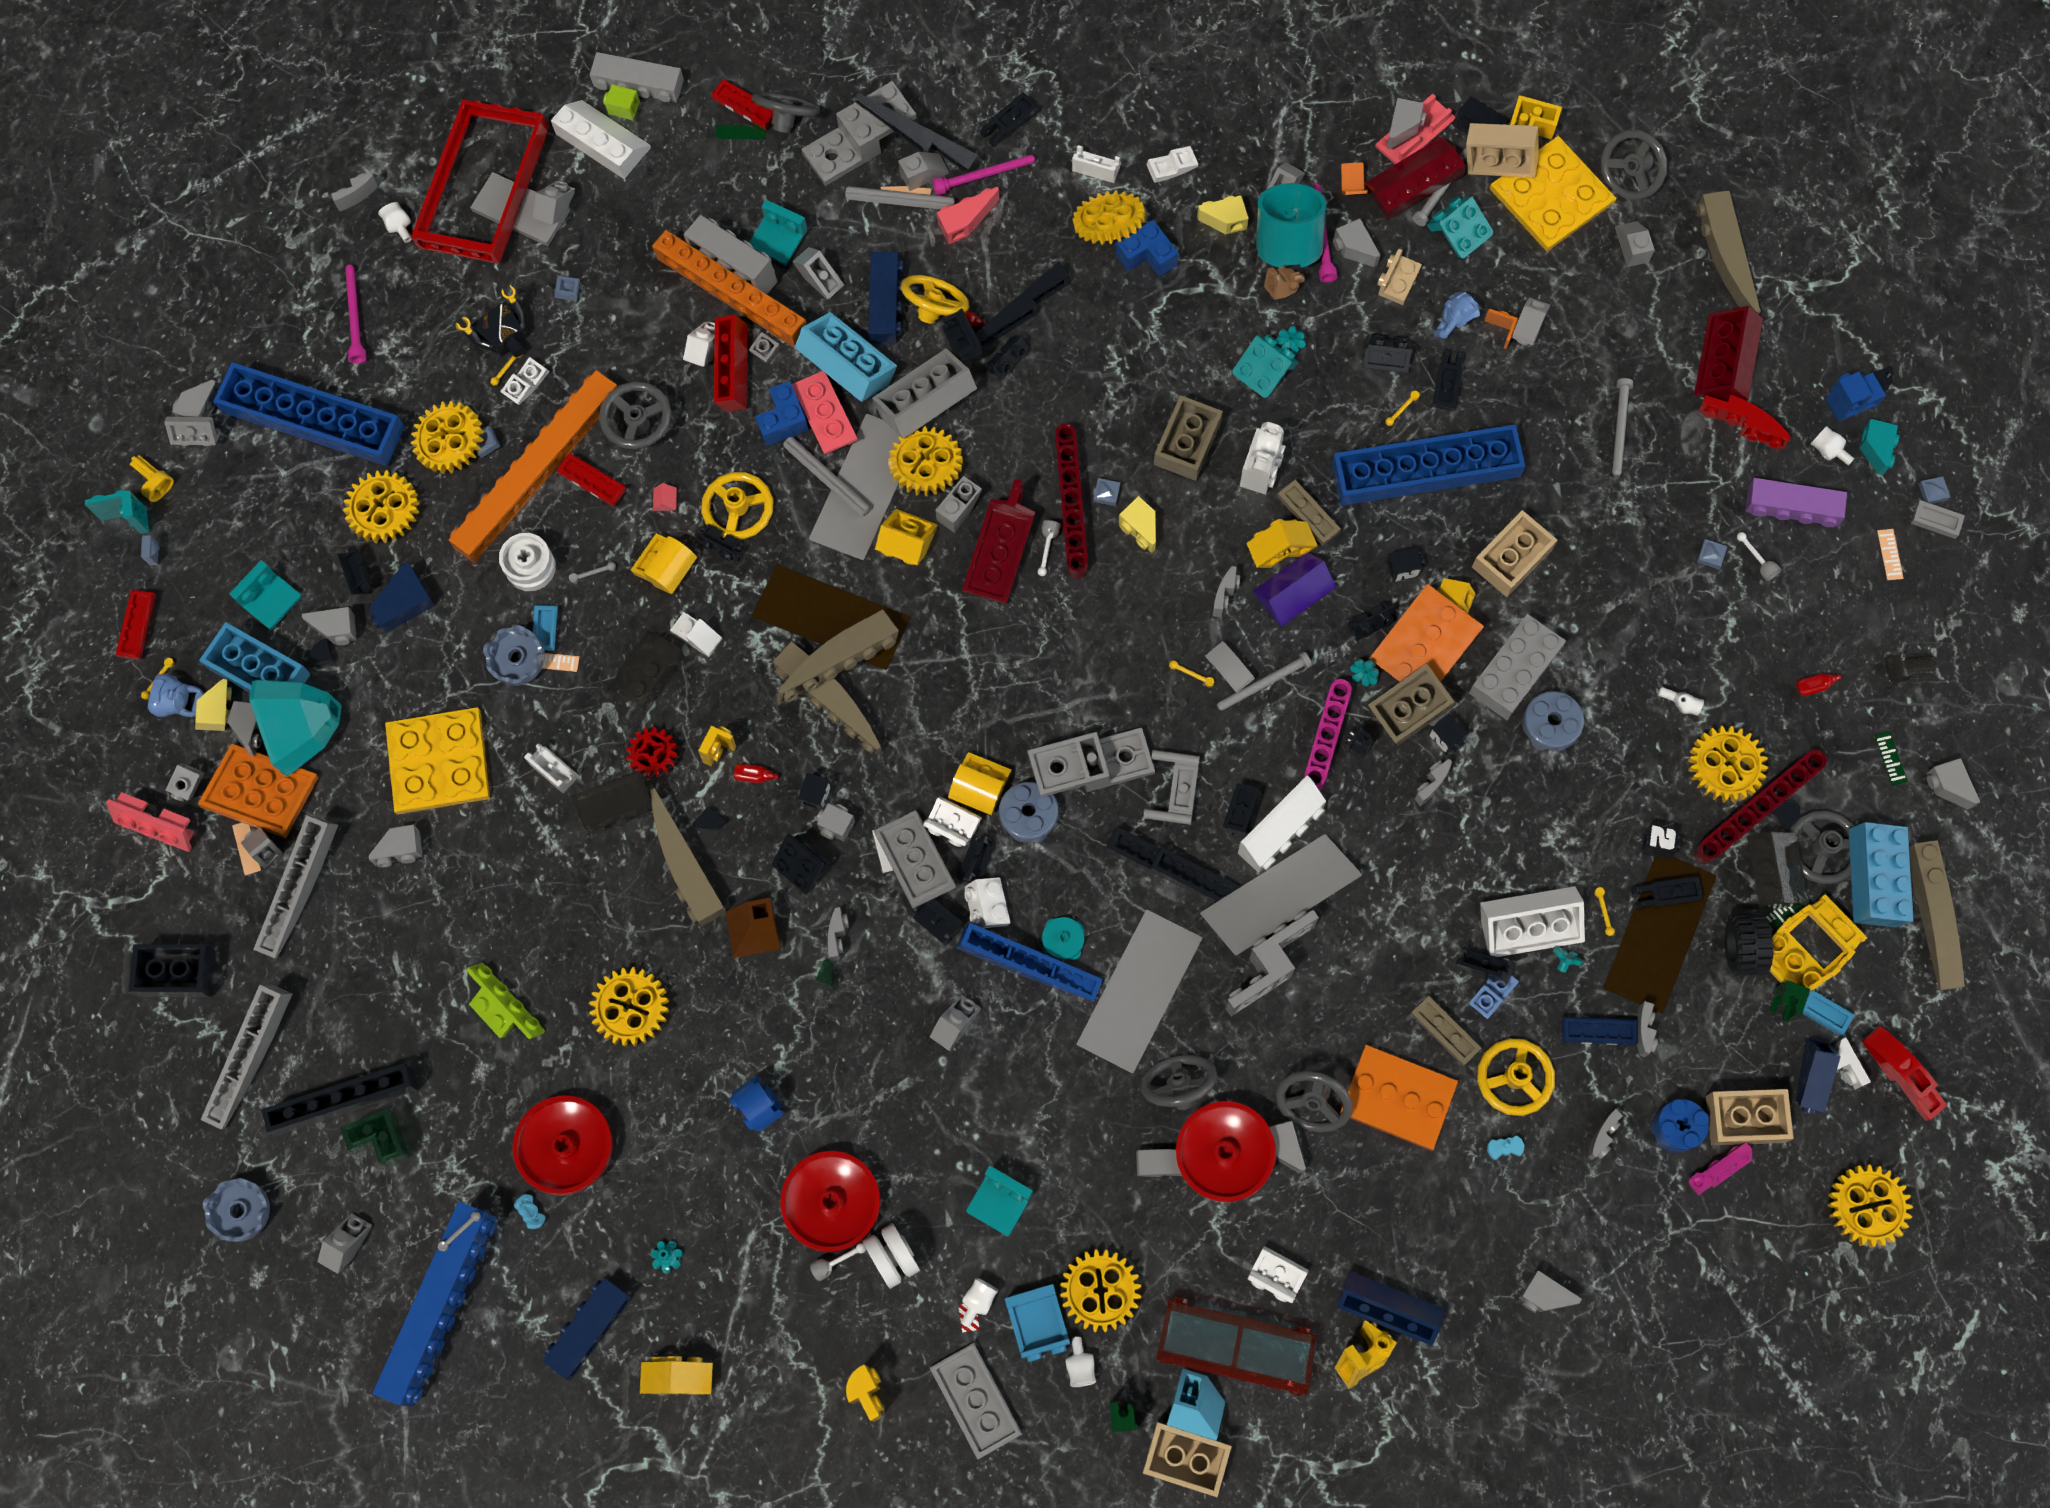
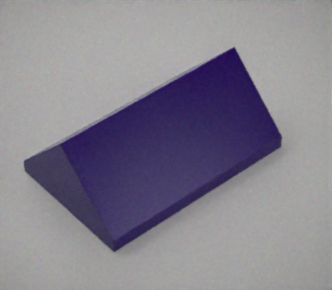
M1308 552L1257 587L1252 593L1278 625L1283 627L1334 590L1336 585L1325 562Z

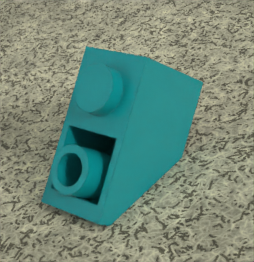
M1870 419L1863 429L1860 450L1877 474L1883 476L1888 468L1891 469L1894 465L1895 455H1892L1893 448H1896L1899 441V435L1896 434L1898 425Z

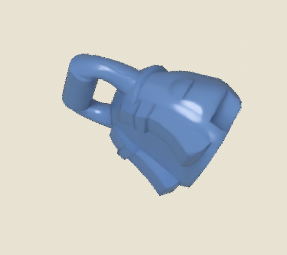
M1456 292L1449 296V300L1445 303V309L1442 312V321L1434 331V336L1436 338H1447L1454 327L1464 326L1471 319L1480 316L1477 302L1466 292Z
M168 673L158 674L152 684L148 709L156 717H167L174 714L195 717L196 702L204 695V692L196 686L181 683L175 676ZM195 692L196 696L192 711H188L185 707L188 702L189 693Z

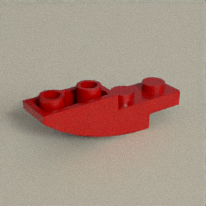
M1731 394L1727 401L1705 395L1698 410L1699 413H1702L1707 418H1717L1731 426H1741L1739 435L1744 436L1750 441L1765 443L1774 449H1784L1791 437L1768 413L1754 404Z
M1878 1026L1862 1040V1043L1889 1080H1896L1925 1121L1931 1120L1948 1106L1935 1089L1938 1084L1928 1071L1902 1043L1882 1026Z

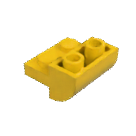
M656 533L631 571L634 575L651 582L656 588L673 594L697 559V556L676 539L670 536L666 538Z
M968 752L955 774L948 798L992 815L1011 775V769Z
M864 1364L857 1368L849 1377L846 1395L848 1402L851 1404L860 1401L869 1420L875 1422L883 1417L881 1411L884 1410V1407L878 1396H872L871 1394L880 1389L878 1383L881 1382V1379L875 1368H869Z

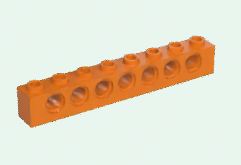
M667 230L652 245L659 261L795 348L802 327L807 325L804 318Z

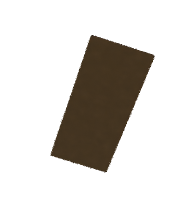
M778 564L775 565L752 614L753 618L823 645L845 629L884 610L899 630L896 643L890 649L880 650L871 659L862 660L884 670L888 669L910 621V616Z
M1659 857L1654 858L1644 886L1654 882L1699 876L1704 900L1702 902L1660 908L1634 909L1605 982V990L1640 1005L1644 1001L1654 1004V1011L1661 1014L1664 1013L1716 879L1715 874L1674 857L1671 860ZM1651 892L1640 895L1638 901L1652 900Z

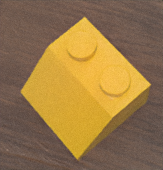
M895 509L880 527L875 550L882 552L885 556H894L902 559L907 564L918 565L927 553L938 524Z

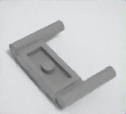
M1158 750L1152 751L1151 759L1175 762L1168 812L1144 809L1143 818L1191 825L1200 756Z

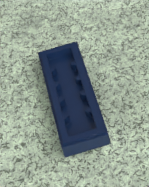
M1563 1017L1562 1043L1636 1046L1638 1044L1637 1020Z

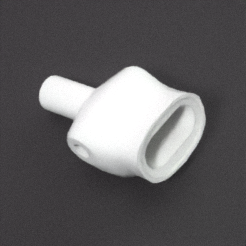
M398 202L382 207L379 210V216L383 219L389 233L398 232L405 243L410 242L412 238L406 228L411 224V220Z
M1827 426L1810 444L1826 460L1838 457L1849 465L1855 459L1843 450L1846 440Z
M1661 687L1658 692V696L1674 701L1679 711L1683 714L1698 716L1704 704L1703 699L1695 698L1685 692L1677 693Z
M975 1278L972 1287L962 1300L968 1310L961 1324L970 1327L976 1314L986 1315L998 1289L979 1278Z
M1081 1337L1072 1338L1074 1354L1065 1359L1070 1377V1386L1082 1387L1096 1383L1093 1355L1083 1352Z

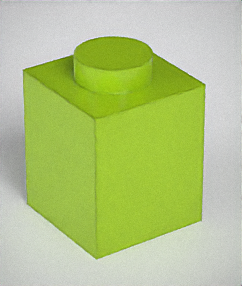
M612 84L609 92H606L604 96V105L608 114L634 120L640 104L637 91Z

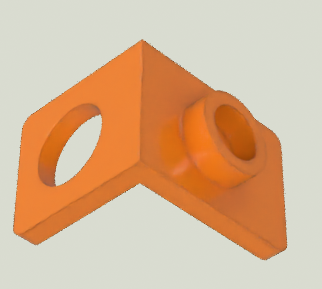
M1362 162L1341 164L1343 195L1367 194V190H1364V164Z
M1488 309L1485 322L1510 330L1503 348L1507 350L1518 318L1510 316L1504 311Z

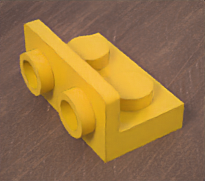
M722 726L718 728L710 727L698 750L703 763L712 766L714 761H718L723 752L722 746L735 751L736 744L730 730Z

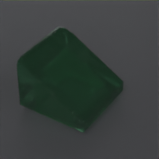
M826 958L816 977V981L819 985L835 991L832 963L830 959Z

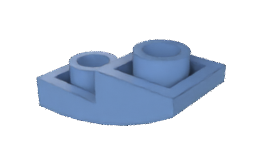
M1513 976L1510 977L1507 986L1487 981L1469 1004L1488 1019L1519 981Z

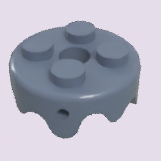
M520 625L498 630L494 640L485 643L483 647L487 670L496 679L507 685L518 686L532 681L540 673L544 665L545 650L542 642L534 633ZM520 651L521 659L513 663L511 660L512 655Z
M1550 691L1539 694L1532 699L1524 711L1523 731L1537 750L1551 749L1557 752L1562 751L1576 742L1584 727V716L1581 707L1576 700L1562 692ZM1548 716H1558L1560 719V724H1550L1548 721Z
M1035 782L1016 784L1001 799L999 805L1001 826L1003 830L1007 831L1017 841L1039 843L1057 825L1059 810L1056 798L1053 794L1040 798ZM1027 805H1031L1035 808L1036 812L1033 816L1027 817L1023 815L1022 809Z
M237 1178L221 1182L214 1193L203 1201L206 1217L205 1223L207 1228L218 1236L219 1239L229 1242L247 1241L259 1234L268 1221L270 1213L268 1197L260 1186L245 1179ZM242 1204L244 1206V1213L241 1217L235 1218L233 1209L236 1205Z

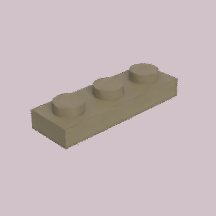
M1296 480L1278 493L1277 497L1299 521L1308 522L1313 536L1322 546L1340 533V527Z
M1430 996L1411 1012V1015L1462 1066L1482 1049Z

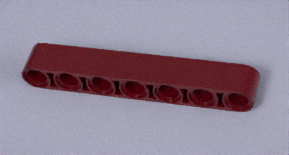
M1063 423L1056 428L1055 444L1066 565L1070 577L1081 579L1087 574L1088 558L1076 431L1072 425ZM1062 435H1069L1071 438L1063 440L1060 437ZM1064 456H1071L1073 459L1065 461L1062 458ZM1066 477H1073L1075 480L1073 482H1066L1064 479ZM1069 498H1074L1077 500V502L1069 504L1066 502V500ZM1075 519L1079 523L1077 525H1070L1068 521ZM1072 541H1078L1081 543V545L1078 547H1073L1070 545V543ZM1079 562L1083 567L1075 569L1071 565Z
M1812 750L1803 756L1706 837L1694 851L1696 860L1701 864H1710L1772 811L1815 777L1827 764L1825 754L1819 750ZM1808 759L1814 760L1817 763V767H1812ZM1791 774H1796L1800 778V782L1794 781L1791 778ZM1773 789L1781 790L1783 797L1777 796ZM1756 803L1763 804L1765 811L1758 810ZM1738 817L1746 819L1748 826L1741 825ZM1721 832H1726L1730 836V841L1724 840L1721 837ZM1703 847H1709L1713 855H1706Z

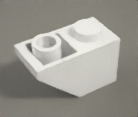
M704 322L688 334L683 360L702 367L713 360L715 350L714 322Z

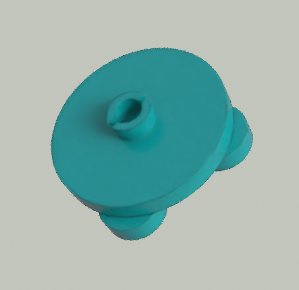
M1066 917L1049 919L1042 934L1043 954L1061 960H1077L1081 955V949L1084 945V926L1082 923Z

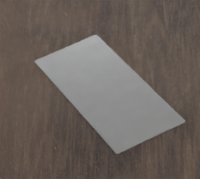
M869 414L865 415L856 435L858 440L852 443L837 476L869 505L870 510L866 515L860 516L831 490L809 537L811 541L861 560L865 559L899 484V481L894 482L893 474H890L888 459L890 458L889 451L893 450V443H899L898 437L900 435L883 419Z
M1324 834L1211 905L1200 914L1234 955H1238L1261 938L1273 933L1281 925L1293 920L1301 912L1309 910L1353 882L1362 874L1330 838Z
M1146 910L1086 1024L1077 1045L1130 1073H1134L1202 937Z

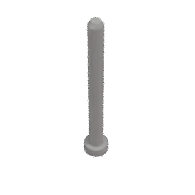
M1466 148L1460 154L1464 164L1467 161ZM1451 183L1434 192L1422 210L1415 212L1412 219L1417 225L1425 226L1429 221L1427 216Z
M1627 378L1617 380V388L1620 389L1612 469L1614 476H1620L1622 473L1629 390L1633 388V380Z
M1305 652L1299 654V659L1218 702V709L1225 710L1302 667L1306 669L1311 667L1310 658Z

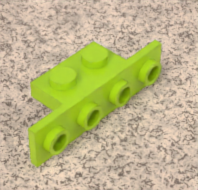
M480 963L467 968L466 971L481 986V989L469 1005L500 1039L506 1037L515 1025L528 1039L540 1036L545 1032L539 1021L529 1014L523 1004L508 991L506 985L493 975L489 967Z

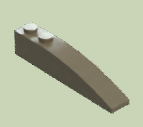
M1730 191L1703 194L1696 206L1697 216L1701 217V232L1703 237H1706L1715 266L1740 308L1749 306L1759 314L1761 311Z
M655 788L650 790L653 816L665 860L679 888L675 892L682 903L685 901L688 903L690 909L687 910V913L693 923L698 921L701 927L725 914L726 910Z
M1938 840L1915 843L1909 847L1910 873L1939 991L1963 988L1965 983L1959 934Z

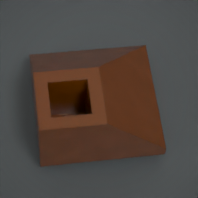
M770 897L748 901L726 911L733 959L781 950L774 905Z

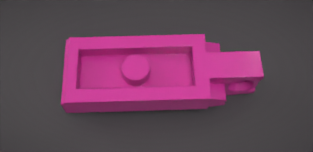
M1747 1143L1740 1147H1733L1721 1161L1715 1160L1708 1166L1706 1171L1703 1173L1697 1172L1689 1179V1186L1697 1195H1700L1711 1186L1713 1188L1752 1161V1148Z

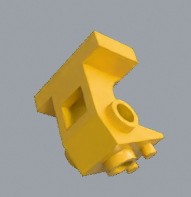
M1364 1321L1362 1328L1359 1330L1368 1344V1351L1363 1353L1357 1352L1355 1347L1351 1345L1344 1349L1335 1366V1370L1348 1389L1357 1385L1360 1379L1384 1366L1397 1343L1389 1333L1377 1329V1324L1374 1322L1370 1324L1368 1321Z

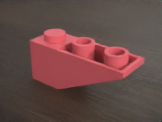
M998 187L985 189L974 197H966L959 203L945 206L937 212L938 224L948 244L968 237L999 201Z

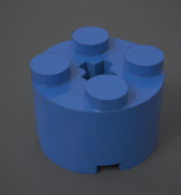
M758 1075L753 1076L733 1091L729 1101L736 1110L740 1109L745 1117L742 1119L750 1130L754 1129L756 1132H762L785 1115V1112L779 1110L782 1106L769 1087L766 1085L762 1088L759 1083L762 1079Z
M1678 1099L1663 1106L1655 1113L1652 1120V1131L1657 1143L1665 1150L1674 1153L1686 1152L1699 1146L1705 1140L1709 1129V1117L1696 1103L1685 1099ZM1678 1122H1681V1123H1682L1681 1126L1684 1128V1129L1681 1130V1131L1679 1130L1680 1125L1677 1124Z

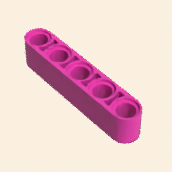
M1343 679L1335 680L1330 687L1303 777L1304 779L1307 775L1317 776L1320 782L1315 785L1319 791L1325 783L1351 695V685ZM1341 689L1346 695L1339 697L1334 693V690ZM1331 710L1336 711L1339 717L1331 718L1327 712ZM1329 732L1331 733L1333 738L1331 740H1325L1321 736V733ZM1323 754L1327 760L1319 762L1315 759V755Z

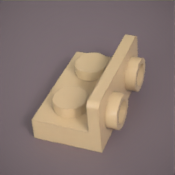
M1398 249L1396 255L1391 254L1386 265L1389 269L1386 274H1381L1377 285L1381 286L1378 295L1403 305L1422 264L1401 256L1403 250Z

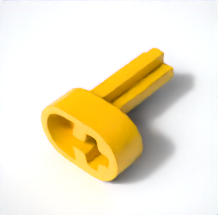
M140 455L131 458L130 466L148 480L142 486V495L151 502L161 499L172 488L173 478L166 472L155 469Z

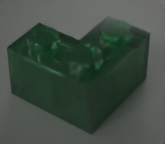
M384 1109L340 1127L347 1150L357 1154L373 1147L379 1164L385 1167L410 1158L396 1115L389 1109Z

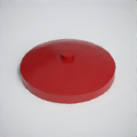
M556 1096L536 1104L523 1116L513 1138V1158L519 1173L532 1187L550 1195H571L588 1188L600 1178L609 1164L613 1139L606 1118L593 1104L574 1096Z
M1215 1102L1198 1109L1186 1120L1178 1135L1176 1159L1183 1178L1198 1194L1217 1202H1237L1254 1195L1266 1184L1274 1169L1276 1144L1268 1124L1256 1111L1236 1102Z
M838 1151L819 1152L800 1161L787 1176L780 1198L781 1214L789 1232L806 1247L829 1253L847 1250L866 1238L877 1221L881 1203L878 1184L868 1167L856 1157Z

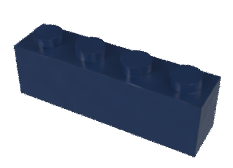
M871 252L868 328L870 343H897V335H901V321H898V315H902V301H898V294H902V281H899V274H903V260H899L898 252Z
M1349 1271L1344 1282L1337 1308L1431 1346H1433L1441 1329L1445 1311L1444 1308Z
M604 1278L603 1281L599 1280L590 1291L592 1293L591 1297L587 1302L583 1301L576 1309L575 1313L577 1315L571 1323L567 1322L559 1333L561 1335L556 1344L551 1343L544 1352L546 1357L542 1362L565 1380H572L632 1299L629 1294L609 1279Z

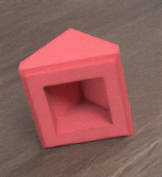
M665 483L653 489V511L676 510L677 488Z

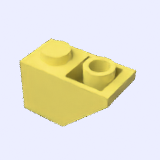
M1228 196L1223 200L1216 202L1207 201L1198 206V220L1224 234L1247 229L1248 216L1242 196Z
M1138 496L1119 514V526L1126 534L1133 535L1136 538L1137 544L1142 549H1148L1153 553L1156 545L1155 511Z
M227 679L219 681L197 700L195 730L225 731V723H228L227 720L231 711L226 709V701H231L232 687H227Z

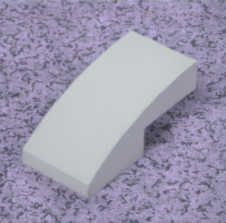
M1191 146L1171 150L1167 156L1149 159L1146 165L1154 183L1184 174L1198 167V162Z

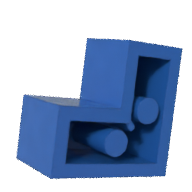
M1154 220L1137 229L1136 234H1129L1130 238L1124 237L1121 239V242H1116V256L1128 272L1146 260L1159 277L1178 266L1179 253Z
M1860 372L1852 375L1846 373L1837 379L1838 382L1830 389L1831 392L1827 396L1826 401L1840 422L1878 406L1886 394L1873 372L1865 376Z
M788 381L769 388L775 409L755 416L765 445L769 446L788 437L809 431L791 382Z

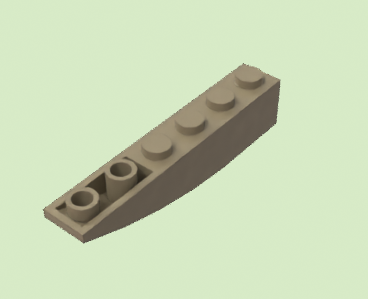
M884 610L845 629L812 653L790 675L778 690L776 702L778 705L784 702H791L804 691L810 692L819 683L834 679L841 671L851 670L858 662L864 659H871L880 650L890 649L896 643L899 630Z
M791 641L773 661L776 669L774 672L785 681L809 656ZM835 679L825 680L819 683L812 691L803 692L810 698L809 702L818 710L822 708L827 712L826 716L834 724L839 722L843 725L847 735L852 739L857 737L863 742L861 745L870 754L875 752L878 756L882 754L881 746L869 723L852 698Z

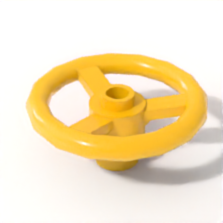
M913 275L908 276L901 282L902 293L909 301L919 307L918 318L925 323L933 324L939 319L940 315L949 316L958 312L959 309H963L964 313L968 311L969 300L965 294L944 280L931 276ZM913 284H923L924 294H915L910 286ZM939 289L951 294L958 301L946 299Z
M731 472L718 477L707 487L702 497L701 513L706 525L711 524L724 531L723 538L729 534L738 540H744L757 535L767 526L773 514V497L769 487L759 477L747 472ZM732 481H745L754 485L761 493L746 496L741 488L731 487L726 490L723 485ZM715 493L723 499L726 510L729 513L726 529L720 527L714 521L710 511L711 500ZM764 503V512L760 520L748 529L736 531L739 516L744 515L749 506Z
M1509 1038L1493 1044L1484 1052L1478 1065L1477 1082L1482 1096L1493 1108L1507 1115L1524 1116L1538 1111L1549 1101L1555 1088V1071L1550 1058L1539 1046L1525 1039ZM1517 1048L1515 1062L1505 1070L1504 1075L1487 1079V1069L1491 1060L1500 1051ZM1527 1052L1535 1055L1545 1071V1086L1542 1093L1530 1082L1533 1073L1531 1067L1525 1063ZM1514 1073H1518L1520 1075V1080L1516 1078ZM1506 1084L1513 1089L1522 1088L1533 1102L1523 1106L1508 1105L1500 1101L1490 1089Z

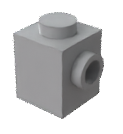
M180 763L176 766L165 791L170 792V796L182 802L193 798L204 772L187 764Z
M828 803L825 809L822 808L816 818L818 828L821 830L820 834L831 840L835 837L845 842L855 823L854 816L847 813L848 809L839 804L833 806Z

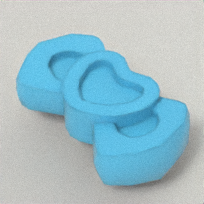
M1518 1136L1505 1140L1491 1139L1487 1145V1152L1493 1160H1497L1501 1155L1507 1156L1510 1153L1520 1157L1524 1152L1525 1145Z
M520 1195L515 1200L514 1207L523 1217L527 1228H540L545 1222V1216L538 1213V1208L533 1204V1197L531 1195Z

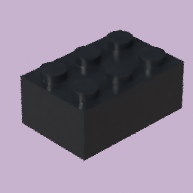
M133 944L128 992L139 998L211 997L215 950L206 944Z

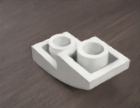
M529 357L517 375L513 373L500 392L520 405L534 392L550 371Z

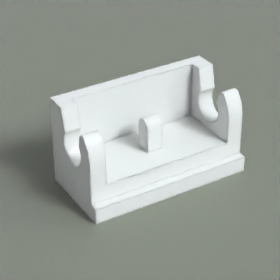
M1078 145L1077 154H1074L1072 158V171L1114 183L1121 166V158L1116 156L1115 160L1088 153L1083 151V146Z
M537 744V751L533 755L527 753L524 758L536 771L564 793L576 781L579 775L548 748Z

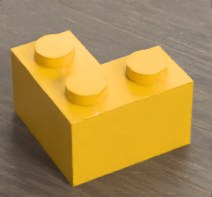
M1519 95L1510 125L1538 126V136L1552 139L1562 107Z
M1296 519L1291 521L1275 520L1270 524L1271 527L1257 532L1254 538L1247 542L1257 568H1271L1286 557H1301L1318 546L1308 522L1297 521Z
M678 1356L652 1357V1362H641L640 1394H711L713 1363H702L703 1358L688 1357L687 1362H682V1357Z

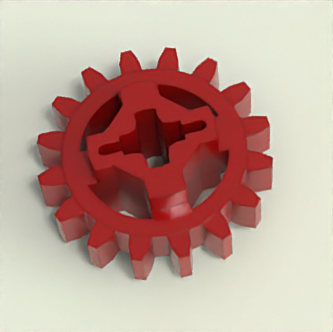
M653 727L652 732L644 728V734L642 735L639 732H635L637 739H629L632 747H626L627 753L631 754L626 757L628 762H632L630 765L631 769H637L639 776H642L645 772L648 779L651 778L653 773H655L657 778H660L661 771L668 774L667 767H674L675 764L672 759L678 758L677 753L674 752L678 747L676 743H672L674 741L671 735L667 736V732L664 729L658 733L656 727ZM653 739H658V740H661L662 742L657 743V742H655ZM654 749V755L649 756L650 750ZM646 762L650 764L651 767L644 766L641 763Z

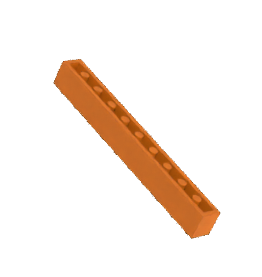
M597 370L592 375L586 377L583 386L570 396L568 403L563 408H560L555 413L554 419L550 424L545 425L541 429L536 440L527 445L523 455L512 462L510 470L496 481L495 487L490 493H486L481 498L480 504L476 509L471 510L467 514L463 524L452 531L449 542L455 550L475 564L564 461L567 455L571 453L597 423L602 402L609 392L618 387L614 382Z

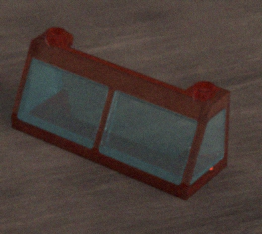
M1174 1297L1173 1301H1167L1155 1362L1175 1364L1178 1367L1181 1366L1283 1392L1288 1391L1292 1395L1308 1396L1317 1335L1311 1334L1312 1329L1297 1326V1330L1188 1305L1189 1300Z

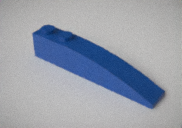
M968 923L964 927L956 949L1018 975L1092 1002L1095 1001L1103 980L972 923Z

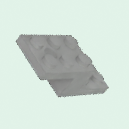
M893 81L866 96L910 120L916 119V113ZM856 103L836 113L838 128L801 149L802 154L825 186L881 154L879 140L894 132ZM830 153L838 155L835 160H828L826 158Z
M1142 728L1101 739L1098 738L1097 732L1028 750L1040 798L1085 786L1086 792L1155 774ZM1127 751L1131 753L1132 759L1129 762H1122L1119 759V754ZM1055 762H1059L1064 766V769L1060 773H1053L1050 766Z
M1314 910L1309 913L1306 911L1301 912L1293 918L1294 922L1289 926L1283 924L1273 931L1274 935L1269 939L1263 937L1253 944L1254 948L1251 949L1252 952L1249 959L1260 975L1249 982L1250 985L1245 990L1238 988L1229 995L1230 998L1228 999L1226 1010L1231 1017L1292 977L1295 967L1282 949L1315 928L1319 917Z

